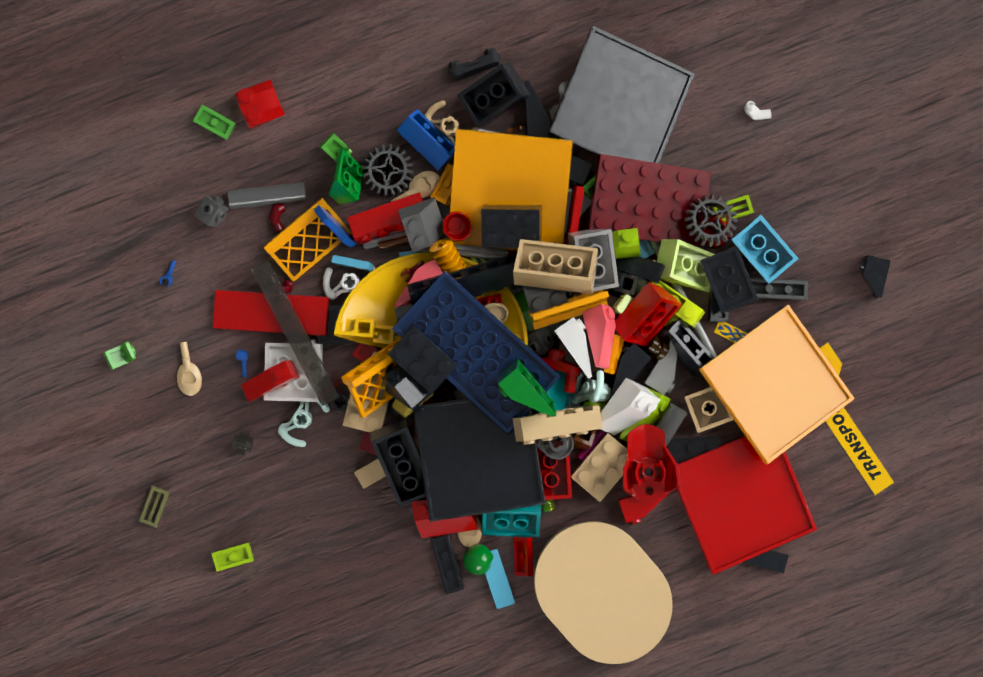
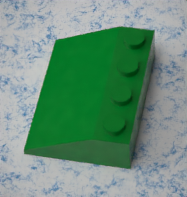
M519 359L500 373L498 390L504 397L509 396L512 400L551 417L556 415V403Z

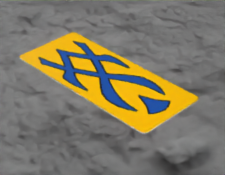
M719 322L714 330V333L734 343L748 334L726 322Z

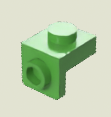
M333 132L320 145L335 162L337 161L340 149L343 148L349 155L352 153V150Z
M128 341L103 353L111 370L136 359V351Z

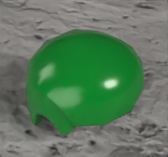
M482 544L471 546L463 557L465 569L474 575H484L491 568L490 565L493 560L491 551Z

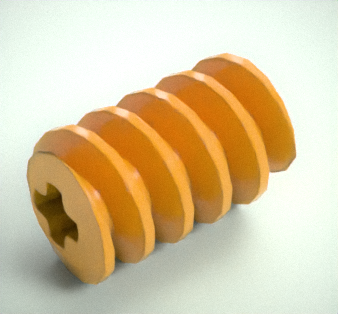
M451 239L438 240L430 247L429 251L434 252L432 256L437 259V264H441V270L449 273L467 267Z

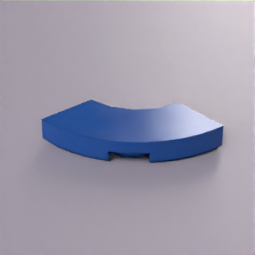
M318 205L314 209L322 223L330 228L342 243L351 248L357 244L344 227L324 208Z

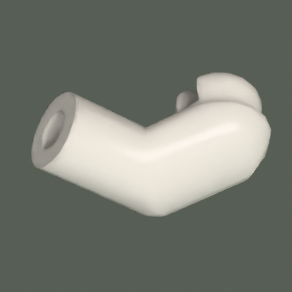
M748 101L745 104L744 110L753 120L771 119L770 109L760 110L753 101Z

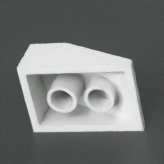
M573 317L557 328L555 332L589 379L592 377L586 334L583 331L586 327L580 318L576 320Z
M625 378L601 411L603 426L601 430L613 435L620 433L649 416L656 409L660 399L645 386Z

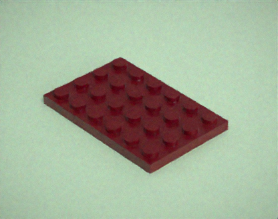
M599 154L587 230L611 229L612 232H615L617 230L638 228L639 239L661 242L662 239H678L700 248L701 238L697 242L694 241L697 235L690 236L689 233L693 229H686V225L690 224L685 222V218L690 217L686 214V211L692 210L689 206L691 203L696 205L695 200L697 198L702 201V196L708 195L711 172ZM700 210L696 214L697 225L703 222Z

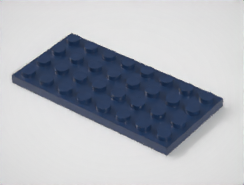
M446 271L440 275L392 328L398 335L403 337L415 325L458 365L446 378L507 434L514 428L513 418L525 416L531 408L512 400L509 396L504 397L498 390L500 373L519 359L546 392L561 377Z

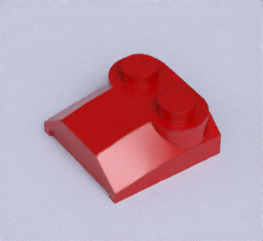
M271 79L249 88H243L235 93L249 129L285 116Z

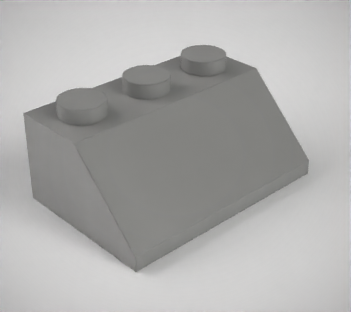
M597 229L568 233L569 245L598 248L592 292L619 287L612 230Z

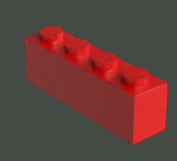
M420 192L347 217L356 243L365 244L373 238L385 237L390 232L405 230L398 210L422 202Z

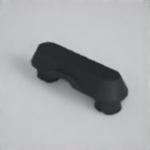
M490 47V50L487 48L484 51L485 56L479 57L476 61L462 64L457 60H454V63L451 61L448 64V75L454 80H460L499 65L500 54L496 52L495 48Z

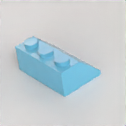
M761 214L732 239L734 244L769 284L799 259Z

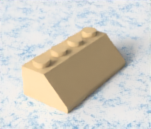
M520 239L513 270L514 285L592 294L598 248Z

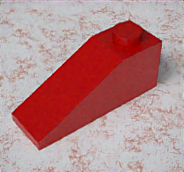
M285 360L263 371L241 386L248 402H252L300 377L293 362Z
M653 489L647 490L646 493H652ZM670 492L661 499L638 500L632 495L618 499L625 522H630V525L641 522L640 518H644Z

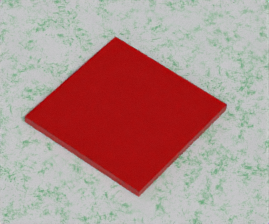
M744 435L678 464L681 486L677 488V492L712 575L817 530L786 451L769 464H765Z

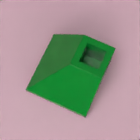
M343 148L339 150L329 190V196L339 205L358 201L362 176L364 174L362 166Z

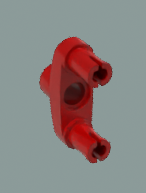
M549 348L548 356L541 358L554 370L562 371L566 374L563 391L575 393L577 377L580 376L581 368L576 364L565 361V350Z

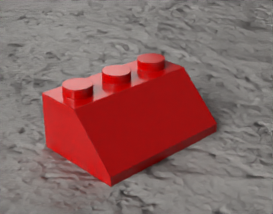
M648 283L642 287L641 292L635 299L631 300L623 313L617 316L615 330L624 341L647 346L683 304L659 285Z
M552 441V444H554V448H558L563 445V442ZM537 447L545 500L572 499L569 455L559 460L552 459Z
M421 499L412 502L414 520L422 538L478 530L476 515L430 522L427 500Z

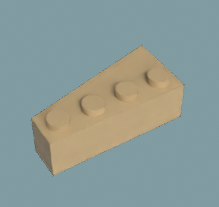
M586 405L556 410L554 417L539 413L513 418L516 442H523L524 445L533 444L536 439L549 441L553 440L554 436L565 438L570 437L571 433L581 435L587 434L589 430L603 428L599 405Z

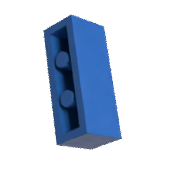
M418 109L410 114L397 129L402 137L437 170L443 167L455 153V145Z

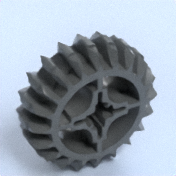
M389 144L388 150L385 149L384 145H381V152L375 147L374 151L377 154L373 155L369 152L368 155L372 159H364V162L368 163L369 166H362L363 170H368V173H364L363 177L370 178L365 183L367 185L373 183L370 187L372 191L378 187L377 194L384 190V196H387L390 190L392 196H395V189L402 193L400 186L403 185L407 189L408 185L404 182L406 180L412 182V179L407 176L408 174L414 175V171L408 170V168L414 167L413 163L407 164L411 157L407 156L404 158L405 150L399 154V146L395 148V151H392V144ZM387 155L383 165L374 166L377 159ZM393 156L398 157L402 161L404 169L393 166ZM389 164L390 168H393L394 171L389 173L387 179L386 172L379 169H386ZM373 172L383 174L384 185L376 182ZM394 175H403L398 183L390 186L391 178Z
M710 194L709 200L706 195H703L702 201L697 198L695 200L696 205L691 203L689 206L692 210L686 211V214L690 216L685 218V222L690 223L686 225V229H693L689 235L693 236L696 234L697 236L694 239L696 242L701 238V245L709 241L708 245L712 247L713 241H715L716 245L719 246L721 244L720 239L724 243L727 242L726 236L731 238L733 236L731 231H735L737 228L733 224H736L738 219L732 218L737 213L736 211L730 212L733 205L731 204L727 207L728 200L725 199L721 202L720 195L716 200H714L713 194ZM713 206L720 210L717 212H712L709 208L706 207ZM700 210L703 222L697 225L696 214ZM725 215L726 228L722 231L719 219ZM717 217V218L715 219L714 223H713V222H710V223H707V224H706V222H707V220H708L709 218L712 219V218ZM711 229L714 233L716 232L717 234L710 235L704 233L703 230Z

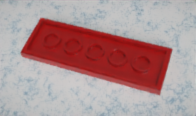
M215 290L213 328L327 336L329 297Z

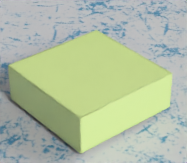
M620 295L612 307L615 314L623 313L633 299L630 295Z

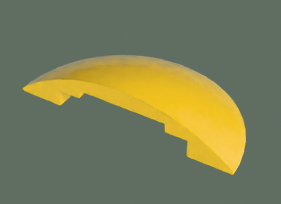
M415 253L402 256L370 272L356 285L345 300L336 321L334 335L380 348L386 347L401 337L392 329L397 324L394 311L396 308L395 304L409 283L405 282V279L410 275L406 273L401 276V272L405 268L410 269L421 260L425 262L424 264L435 259L432 256L433 253ZM462 257L467 267L478 264ZM504 287L499 291L486 292L482 296H474L476 299L501 294L503 305L506 306L509 312L508 318L503 324L528 346L527 327L523 313L508 287Z

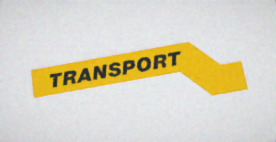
M826 343L819 349L839 376L842 363L829 343ZM844 407L826 420V423L875 495L894 483Z

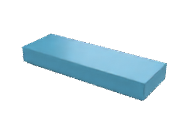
M496 548L490 550L493 560L490 565L491 568L485 575L496 608L500 609L515 604V600L498 549Z

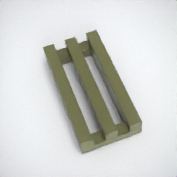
M152 485L139 522L157 528L170 491ZM156 491L158 493L152 506L151 512L149 514L148 520H145L144 518L146 516L153 494ZM162 494H164L156 519L153 523L151 521L153 519L160 497Z

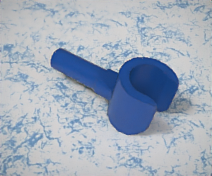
M171 261L168 272L160 279V285L163 284L164 278L169 280L167 287L172 285L173 278L171 276L176 261Z
M238 350L236 360L242 361V377H247L246 364L248 352Z

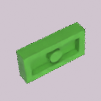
M201 105L193 122L228 140L236 125L235 122L204 105Z

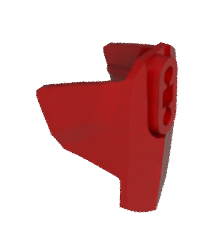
M642 424L628 433L627 457L623 467L624 491L638 500L661 499L668 492L674 491L681 486L679 466L666 446L664 431L649 424ZM647 468H651L649 475L645 474ZM652 487V493L647 494L646 488Z

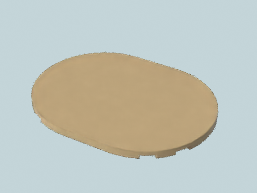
M599 521L573 524L555 534L540 552L534 570V588L537 601L550 621L581 654L589 659L606 664L627 663L647 654L663 638L672 615V594L669 584L655 563L636 541L622 529Z

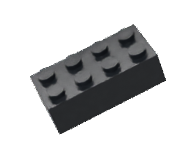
M406 419L370 432L371 443L399 507L426 497L420 452Z

